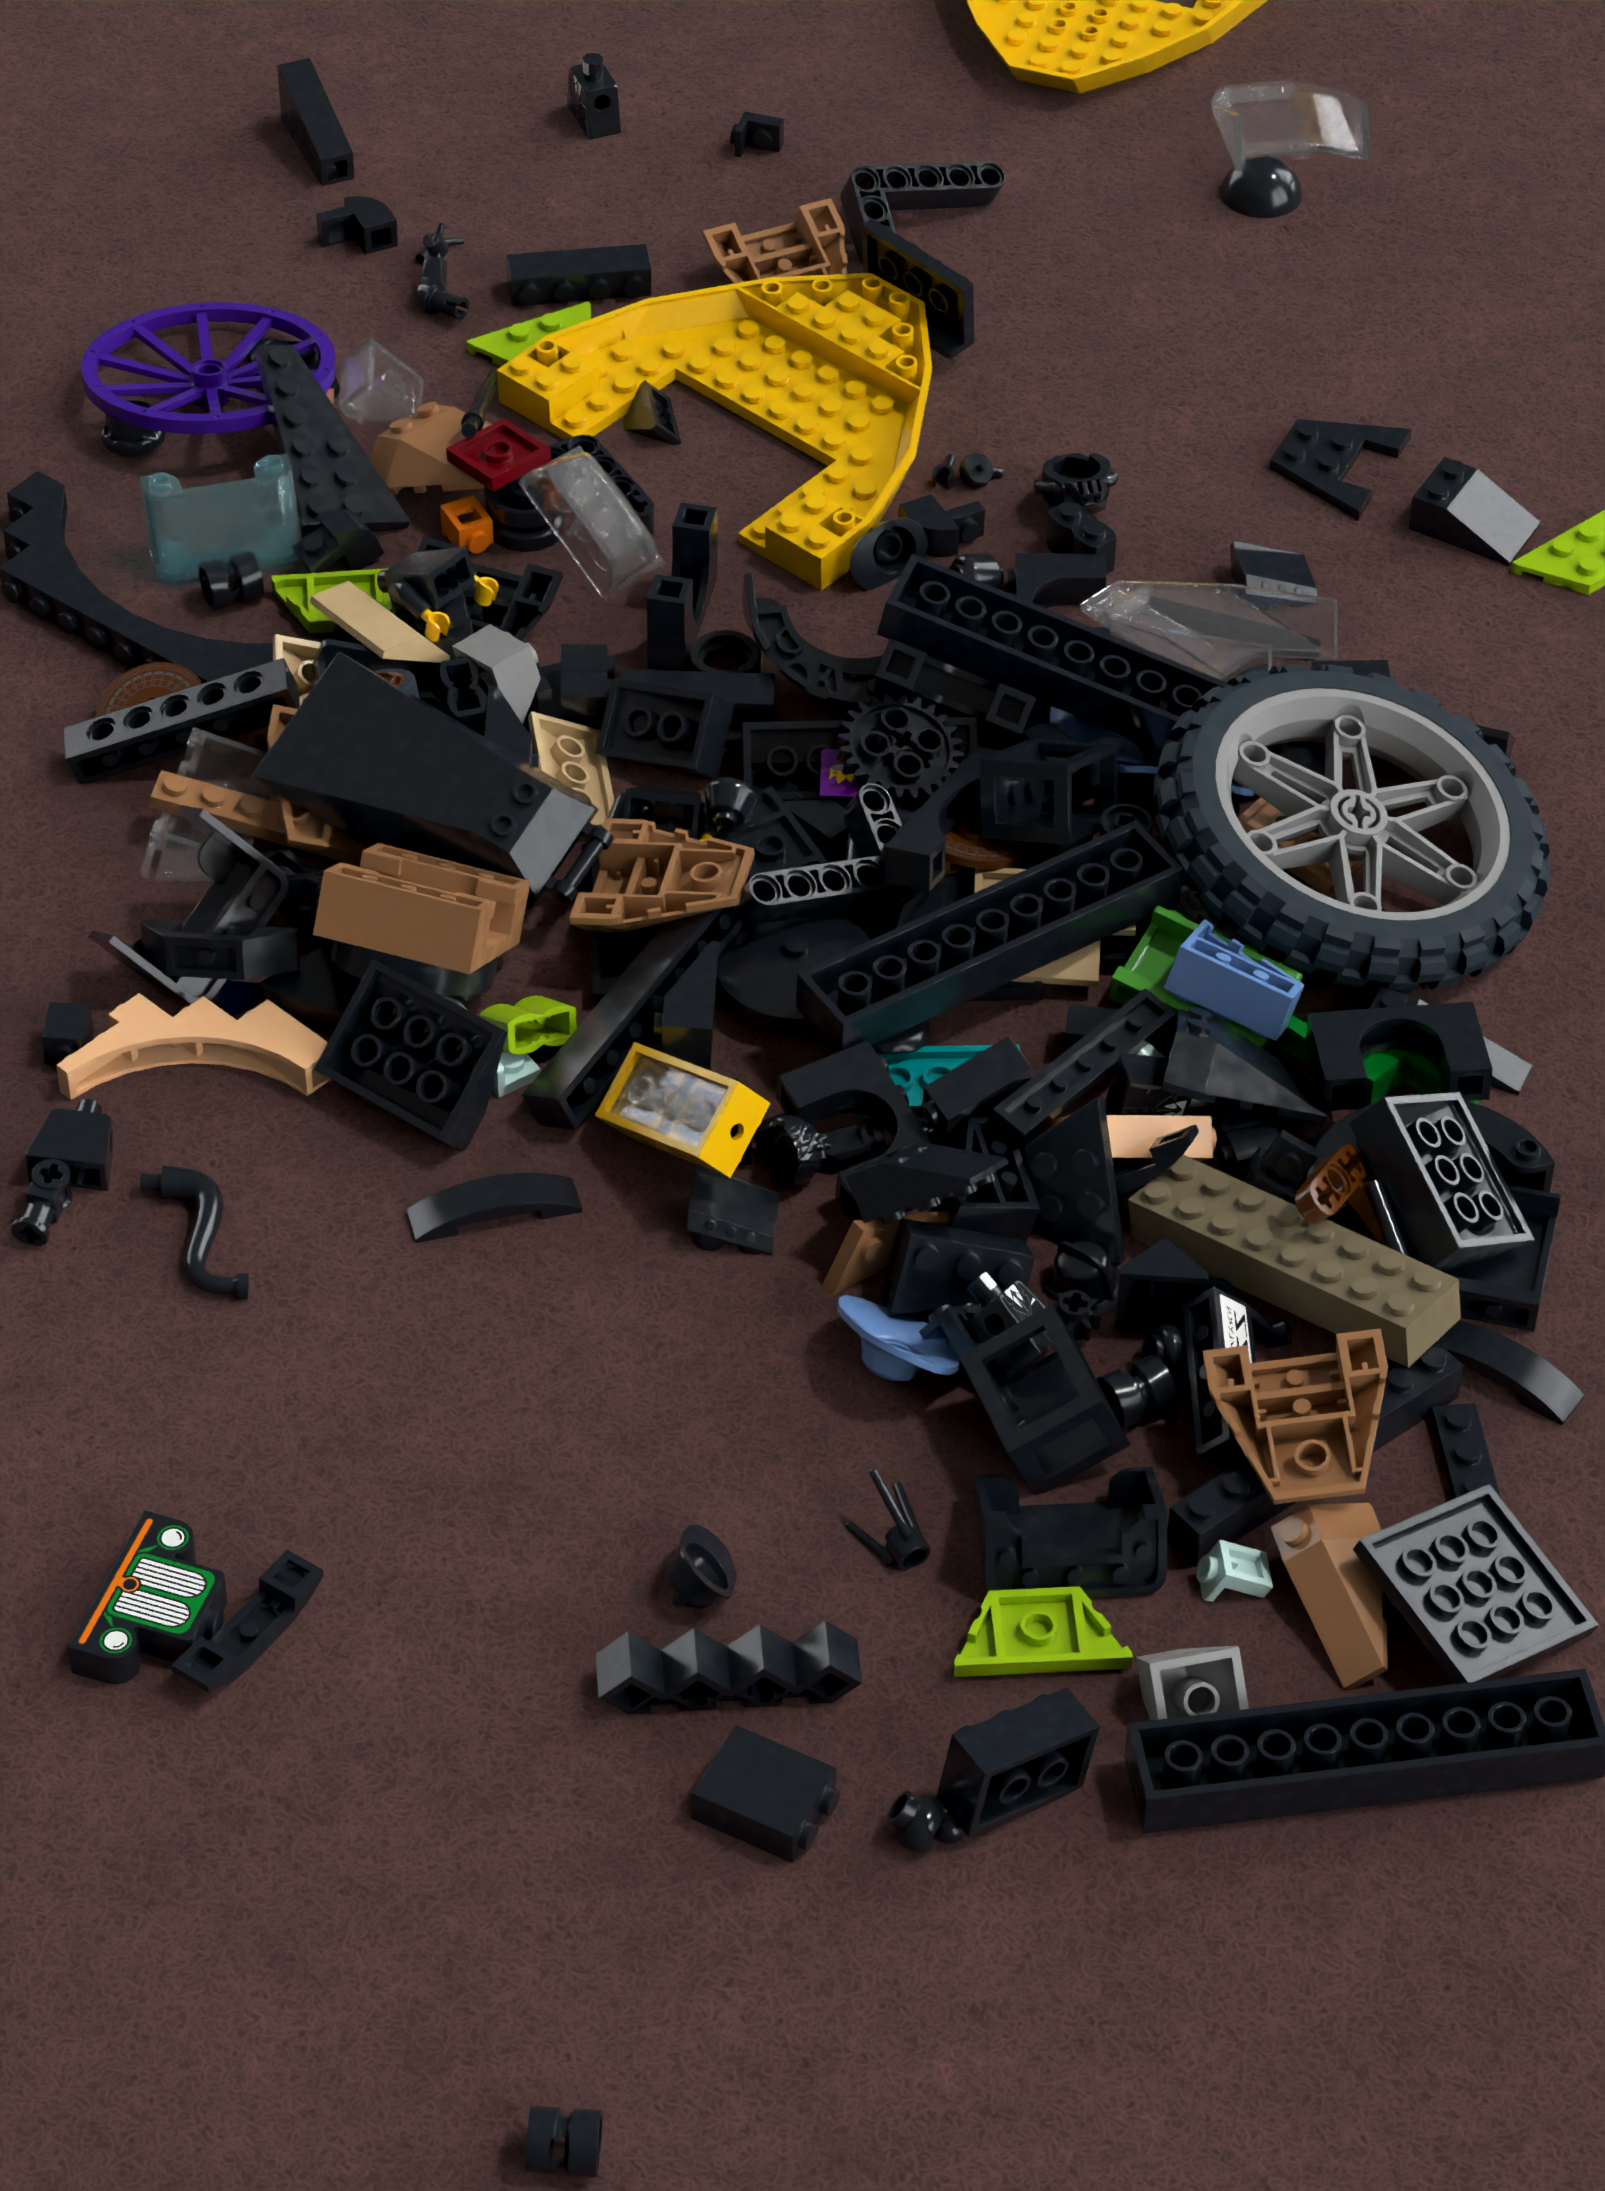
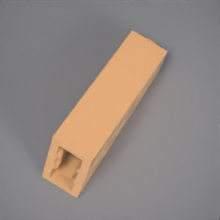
M1107 1115L1113 1164L1137 1163L1152 1157L1149 1149L1158 1137L1195 1124L1199 1133L1183 1155L1196 1161L1213 1158L1217 1136L1214 1127H1212L1211 1116ZM1068 1116L1051 1120L1039 1130V1136Z

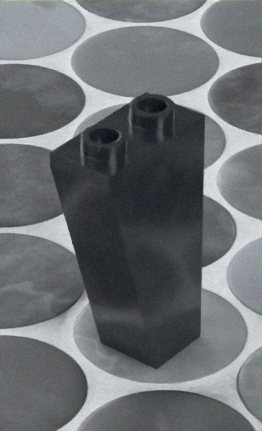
M310 58L277 65L281 120L321 185L325 186L354 179L353 151Z

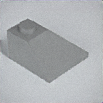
M1239 1646L1184 1648L1136 1657L1142 1699L1150 1720L1249 1709Z

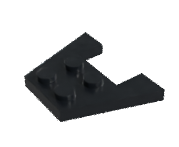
M1297 419L1270 459V469L1359 520L1372 499L1373 490L1343 482L1344 478L1363 449L1398 458L1411 438L1412 429Z

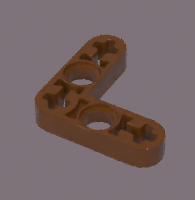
M1346 1144L1327 1155L1296 1191V1207L1307 1222L1318 1224L1335 1214L1344 1202L1348 1200L1377 1241L1387 1246L1364 1187L1365 1184L1375 1180L1374 1173L1362 1154L1352 1145ZM1398 1226L1408 1251L1411 1249V1247L1402 1229Z

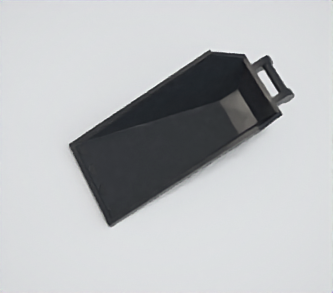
M338 652L252 774V780L367 848L381 843L529 880L531 882L525 910L532 909L544 891L564 903L571 904L578 894L576 888L601 851L603 849L607 850L615 839L607 829L590 823L599 809L577 791L341 652ZM582 837L589 841L564 879L558 880L554 878V875L579 838Z

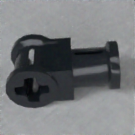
M58 1159L43 1160L36 1164L32 1170V1182L26 1193L27 1206L21 1218L16 1219L11 1227L13 1236L21 1243L39 1247L45 1245L49 1239L48 1229L51 1223H57L63 1210L72 1203L73 1195L71 1189L67 1186L71 1177L70 1170L64 1162Z

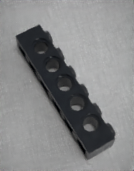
M281 658L65 727V759L79 784L92 783L268 727L273 704L299 709L298 685L285 659Z

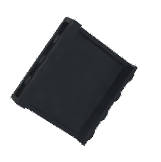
M1507 1184L1535 1240L1528 1245L1442 1272L1459 1279L1461 1318L1535 1332L1561 1194ZM1412 1249L1408 1250V1254L1411 1258H1413L1411 1252Z

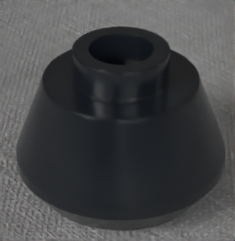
M724 777L715 779L704 790L707 814L714 824L721 828L731 829L743 824L758 803V798L752 787L734 778Z

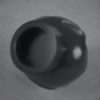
M908 1790L904 1791L894 1801L887 1814L886 1821L896 1828L899 1843L904 1848L915 1852L929 1851L933 1847V1836L942 1843L953 1844L960 1841L965 1835V1832L956 1823L952 1815L947 1810L943 1813L942 1801L931 1794L916 1796Z

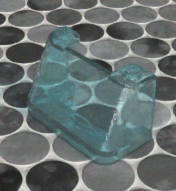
M288 453L267 455L260 459L254 466L255 478L182 489L179 480L168 473L159 472L139 477L146 545L156 580L160 585L167 588L200 585L198 565L200 563L221 559L224 563H227L229 556L246 551H252L255 555L261 574L291 570L302 564L291 546L302 539L292 467Z

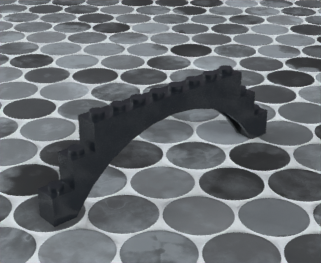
M37 471L7 492L9 517L13 523L3 530L5 553L9 561L0 567L2 593L9 602L19 603L30 609L38 618H47L58 624L64 632L68 634L74 633L87 640L93 648H101L111 653L122 664H131L134 667L154 662L175 663L192 671L201 680L202 684L273 661V643L250 644L207 639L168 629L131 613L104 595L82 573L66 545L65 528L68 509L65 485ZM348 635L310 640L321 643L326 639L362 644Z

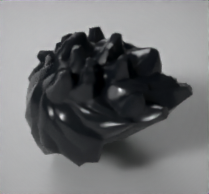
M779 1114L770 1117L767 1124L763 1123L761 1125V1131L757 1130L754 1135L759 1150L756 1152V1155L771 1171L769 1178L774 1180L775 1183L784 1184L787 1187L799 1186L812 1179L821 1168L823 1161L827 1160V1150L831 1149V1144L825 1142L827 1139L826 1133H818L815 1131L814 1125L793 1115Z

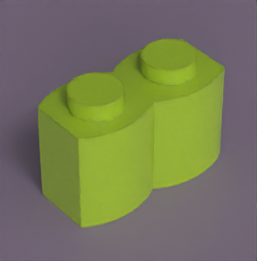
M538 995L526 997L514 1006L496 1004L486 1008L479 1014V1017L507 1031L503 1050L517 1055L531 1053L543 1044L548 1046L563 1045L577 1029L575 1007Z

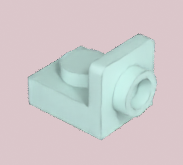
M503 1051L492 1091L500 1098L532 1083L541 1072V1069L528 1054L517 1055Z
M1219 1540L1210 1552L1201 1558L1197 1566V1579L1200 1582L1202 1598L1205 1601L1213 1602L1224 1588L1264 1598L1273 1588L1267 1553L1264 1551Z

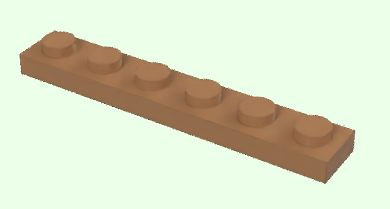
M163 770L159 774L150 797L149 808L181 817L183 816L177 811L182 805L202 808L231 831L346 863H359L362 851L367 849L364 845L333 827L328 852L289 845L278 802Z

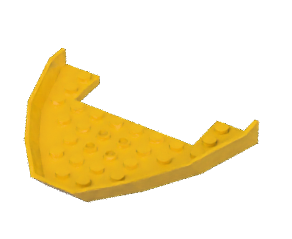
M1155 0L966 1L983 36L1016 80L1081 94L1148 73L1214 43L1268 0H1197L1193 8L1183 7L1177 3H1164Z

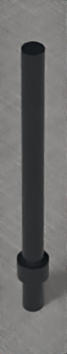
M492 370L488 373L472 408L466 411L462 418L461 431L467 438L475 436L476 432L482 430L485 424L484 415L498 387L497 370Z

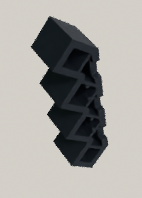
M827 1621L822 1622L794 1642L788 1641L759 1624L728 1646L693 1628L662 1650L634 1634L626 1632L596 1653L598 1698L627 1714L651 1713V1705L678 1704L679 1711L717 1709L716 1702L744 1700V1708L782 1706V1698L809 1697L810 1704L833 1703L862 1684L857 1638Z

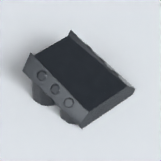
M1233 541L1230 544L1231 574L1241 601L1246 602L1250 608L1260 611L1271 609L1275 603H1286L1294 607L1319 603L1317 588L1303 554L1239 541Z
M695 1165L691 1200L688 1208V1235L693 1237L695 1245L701 1250L716 1251L726 1244L737 1247L745 1254L766 1253L772 1255L781 1191L738 1178H729Z

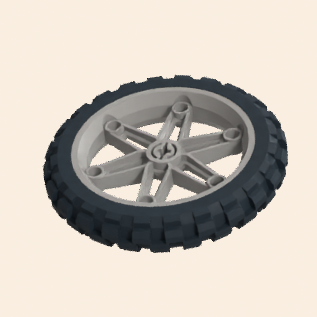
M1307 664L1275 666L1269 672L1266 670H1255L1230 679L1224 688L1220 686L1212 688L1194 701L1192 708L1182 713L1172 728L1158 760V770L1154 778L1153 801L1156 808H1159L1156 820L1164 846L1169 848L1170 854H1173L1174 860L1184 869L1182 874L1183 882L1190 891L1199 890L1201 892L1199 897L1200 904L1222 926L1230 923L1239 930L1237 938L1240 941L1251 946L1262 955L1266 950L1284 959L1283 965L1307 977L1312 972H1317L1329 976V984L1352 989H1362L1366 983L1374 984L1377 992L1380 987L1397 992H1411L1416 989L1418 984L1423 990L1428 988L1432 990L1459 983L1468 974L1474 977L1499 964L1504 955L1512 953L1522 942L1543 906L1544 896L1548 891L1551 868L1549 861L1546 859L1550 853L1545 825L1540 822L1538 815V805L1527 784H1525L1523 778H1514L1516 775L1515 766L1497 744L1488 745L1482 740L1483 733L1480 731V728L1461 713L1453 716L1441 708L1442 701L1420 689L1417 690L1416 694L1398 687V680L1374 672L1372 674L1369 673L1367 677L1353 674L1352 667L1326 664L1317 667L1316 671L1310 670ZM1301 741L1325 743V777L1270 752L1266 746ZM1369 754L1395 765L1419 782L1377 789ZM1351 759L1357 790H1343L1342 760ZM1232 779L1236 783L1251 789L1288 818L1262 829L1246 833L1233 809L1231 798ZM1420 802L1427 804L1426 808L1396 818L1387 815V811ZM1456 818L1472 848L1473 870L1466 865L1459 864L1417 832L1440 822ZM1307 833H1316L1319 837L1318 840L1279 849L1277 843ZM1362 860L1364 863L1363 892L1355 893L1349 861ZM1328 862L1336 900L1303 885L1282 869ZM1382 874L1438 900L1443 906L1419 912L1381 911Z

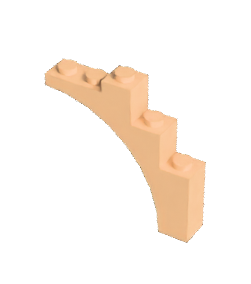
M138 993L108 1014L110 1029L99 1034L94 1040L75 1053L68 1055L56 1065L60 1092L70 1100L98 1084L127 1073L157 1066L189 1063L226 1065L255 1071L280 1080L306 1096L331 1080L314 1069L328 1042L268 999L236 1020L204 996L172 1017Z

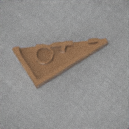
M949 1210L911 1214L903 1218L948 1226ZM881 1218L868 1223H864V1220L852 1222L822 1284L831 1296L889 1266L901 1219L883 1225Z

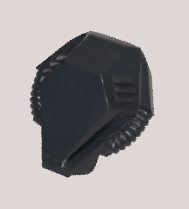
M1080 453L1056 455L1051 460H1046L1041 474L1034 480L1035 495L1042 494L1043 500L1050 509L1070 500L1080 504L1090 514L1106 509L1110 487L1116 485L1118 475L1115 469L1111 468L1110 461L1097 453H1092L1089 457Z

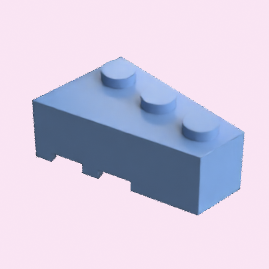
M1204 919L1180 946L1164 989L1174 993L1177 999L1185 1003H1196L1211 1010L1212 1014L1221 1020L1234 1021L1247 1027L1257 1037L1271 1038L1276 1041L1288 1027L1304 984L1266 959H1261L1257 963L1242 953L1244 947L1242 943L1232 939L1228 944L1212 933L1214 925Z

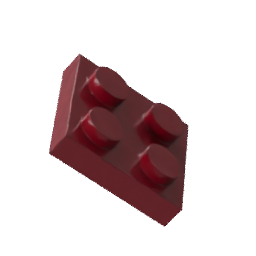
M505 418L476 432L472 438H465L446 448L448 462L492 491L502 488L508 483L552 461L551 450L548 446Z

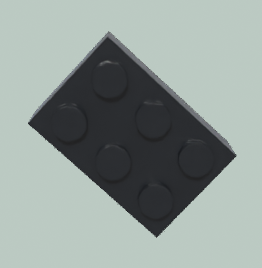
M1064 1688L1049 1695L1042 1694L1032 1702L1013 1710H1003L993 1718L976 1725L964 1726L952 1734L936 1797L942 1801L943 1807L952 1815L968 1837L1062 1798L1083 1787L1100 1725L1068 1688Z

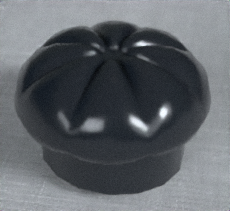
M126 400L146 408L153 406L148 402L140 400ZM105 413L106 425L102 428L101 439L104 446L114 454H119L123 457L147 455L160 447L165 440L166 432L137 427Z

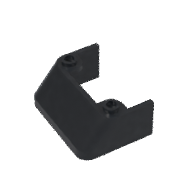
M182 805L177 812L208 835L199 848L197 861L201 871L214 881L183 924L182 931L185 933L249 936L259 926L264 927L285 898L289 887L286 874L206 810ZM92 931L88 936L136 974L188 1004L194 1003L203 996L212 1001L227 980L166 976L143 958L142 937L137 938L128 947L114 935Z

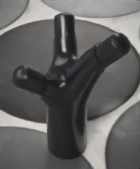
M439 223L436 232L431 234L433 244L438 241L439 233L443 236L445 224ZM444 238L448 247L464 244L463 238ZM425 246L415 257L418 262L423 263L425 258H430Z

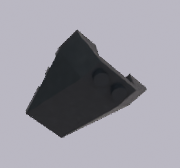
M423 536L416 552L459 547L455 544ZM471 563L472 568L478 572L477 576L479 578L490 577L498 583L496 599L491 601L489 606H483L474 601L475 587L470 586L462 592L465 594L469 606L473 633L491 624L504 632H509L513 637L522 641L550 609L564 577L563 572L527 563L523 575L520 576ZM407 610V624L416 630L414 616Z
M1190 1007L1188 1011L1179 1008L1167 1041L1166 1055H1169L1162 1078L1161 1090L1209 1103H1215L1217 1096L1231 1098L1239 1101L1238 1108L1252 1110L1253 1104L1258 1103L1275 1108V1115L1325 1124L1327 1111L1322 1110L1315 1083L1221 1020L1213 1018L1211 1012L1197 1007Z

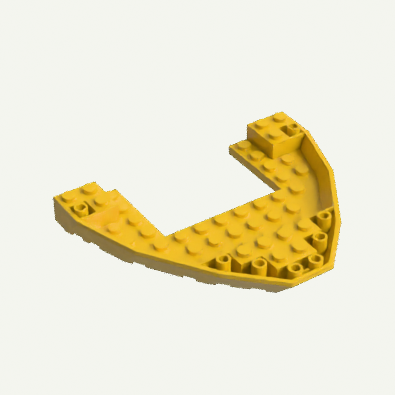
M872 273L770 277L648 298L548 334L497 369L499 402L566 440L578 435L595 436L625 416L630 409L640 384L644 380L658 390H661L676 379L827 465L828 467L738 533L739 543L822 591L848 572L850 569L851 552L854 546L871 527L880 522L916 457L932 375L925 302Z

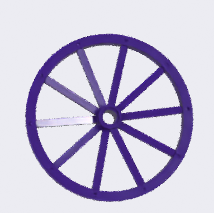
M214 302L186 304L135 316L102 333L84 353L81 362L82 383L86 395L95 406L113 418L137 427L182 434L235 432L272 423L265 394L245 389L263 387L261 377L252 376L259 373L257 362L254 361L234 370L270 328L283 331L302 340V342L293 345L299 355L311 350L315 351L320 359V365L317 370L310 371L325 393L331 387L336 375L335 349L329 337L316 325L304 318L279 309L243 303ZM208 322L255 324L254 328L225 361L212 358ZM197 323L202 360L191 364L151 332L177 325ZM137 337L182 373L109 354ZM103 365L171 383L103 385L97 374L100 366ZM178 394L149 408L133 404L118 397ZM230 398L261 405L221 413L220 408ZM194 401L198 406L209 408L210 414H185L170 411Z

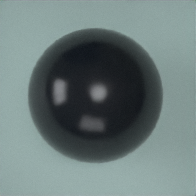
M1261 154L1242 159L1228 171L1221 186V197L1229 208L1240 214L1255 218H1274L1286 215L1299 206L1302 200V188L1297 174L1286 162L1271 155Z

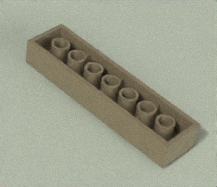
M1182 1155L1164 1173L1145 1184L1128 1199L1132 1237L1143 1244L1151 1247L1163 1238H1166L1206 1270L1209 1275L1225 1279L1234 1287L1335 1334L1381 1328L1386 1358L1407 1368L1461 1319L1459 1279L1327 1219L1318 1224H1311L1301 1216L1296 1205L1185 1155Z

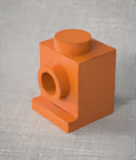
M474 495L440 505L441 532L444 536L448 537L452 544L458 545V547H467L468 551L475 554L485 551L490 544H494L493 520ZM468 513V520L460 522L457 516Z

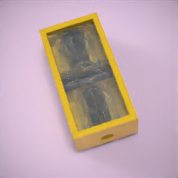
M634 1042L595 1116L634 1140L731 1178L755 1131L761 1124L770 1102L739 1081Z

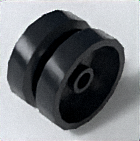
M542 465L533 472L527 473L495 491L485 487L486 512L493 520V539L496 544L508 550L531 552L551 547L563 538L567 529L565 508L567 504L566 486L564 479L556 470Z

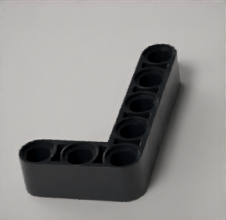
M988 161L856 167L840 193V199L860 263L863 265L862 224L869 219H875L896 233L890 213L892 210L968 208L988 205L994 201L1005 183L1006 174L998 164Z
M868 783L858 791L843 811V819L859 857L858 859L755 874L742 888L739 905L733 906L737 917L747 924L757 925L899 902L910 888L884 883V866L880 864V855L884 844L889 842L902 826L888 791L878 784Z

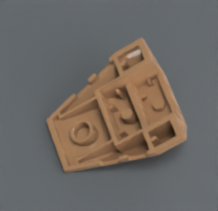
M831 198L799 206L794 223L741 236L736 223L703 230L702 233L714 262L734 284L770 277L847 274L846 267L848 262L844 245L845 228Z
M428 402L420 405L416 409L417 413L412 416L392 422L389 425L390 429L377 436L370 461L393 495H397L399 490L404 487H413L415 493H425L427 491L426 486L441 485L443 491L482 489L486 487L447 461L446 448L467 438L461 431V421L465 411L453 406L437 405V402ZM485 421V424H484V426H483L482 429H484V428H486V427H488V426H490V425H492V424L489 423V422H487V421Z
M605 818L602 827L607 829L615 839L607 850L603 849L599 854L600 871L592 893L578 892L569 919L570 924L584 931H602L605 933L627 932L739 905L742 888L745 886L754 859V848L709 837L707 842L689 838L688 831L678 828L675 829L674 833L656 829L655 822L648 820Z
M1381 1328L1336 1334V1353L1250 1363L1247 1345L1203 1351L1209 1394L1274 1505L1365 1493L1388 1373Z

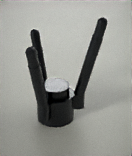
M875 1468L871 1469L869 1472L896 1525L885 1535V1540L887 1541L886 1548L851 1521L846 1522V1529L876 1553L887 1568L897 1564L901 1571H906L924 1563L930 1555V1546L921 1533L902 1484L895 1482L893 1487L903 1515L878 1470Z

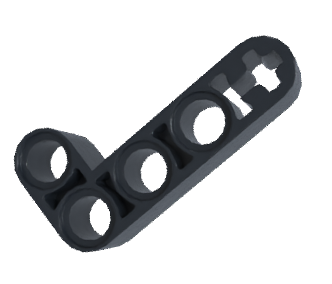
M578 435L548 446L551 450L552 461L544 465L556 470L565 481L566 490L578 486L627 541L642 543L654 536L653 501L598 439L590 435Z

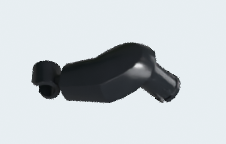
M439 233V239L435 244H433L429 234H426L423 237V245L428 251L430 258H425L417 288L418 306L429 315L441 312L461 320L467 313L458 310L456 306L469 310V301L466 297H460L447 292V261L442 257L448 253V244L441 233Z

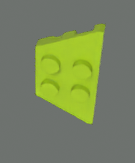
M587 301L467 340V350L474 355L478 352L492 358V363L503 366L546 335L591 319V304Z
M1605 510L1512 562L1511 572L1520 576L1523 572L1542 576L1545 583L1565 586L1573 591L1587 595L1605 586Z
M389 568L271 576L272 591L310 634L334 632L333 629L337 625L310 604L311 596L347 581L357 586L394 615L399 610L392 605L389 593L381 592L377 584L379 572Z
M1080 1586L988 1591L981 1605L980 1616L974 1620L968 1632L967 1642L961 1654H957L954 1660V1677L1132 1669L1133 1656L1128 1646L1122 1648L1111 1634L1112 1626L1101 1613L1093 1609L1092 1601Z

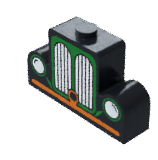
M144 1510L68 1645L71 1672L73 1674L107 1684L117 1685L132 1680L139 1672L141 1666L139 1653L175 1662L200 1636L208 1640L210 1636H214L222 1628L224 1609L228 1603L225 1575L222 1571L197 1564L193 1530L187 1523Z

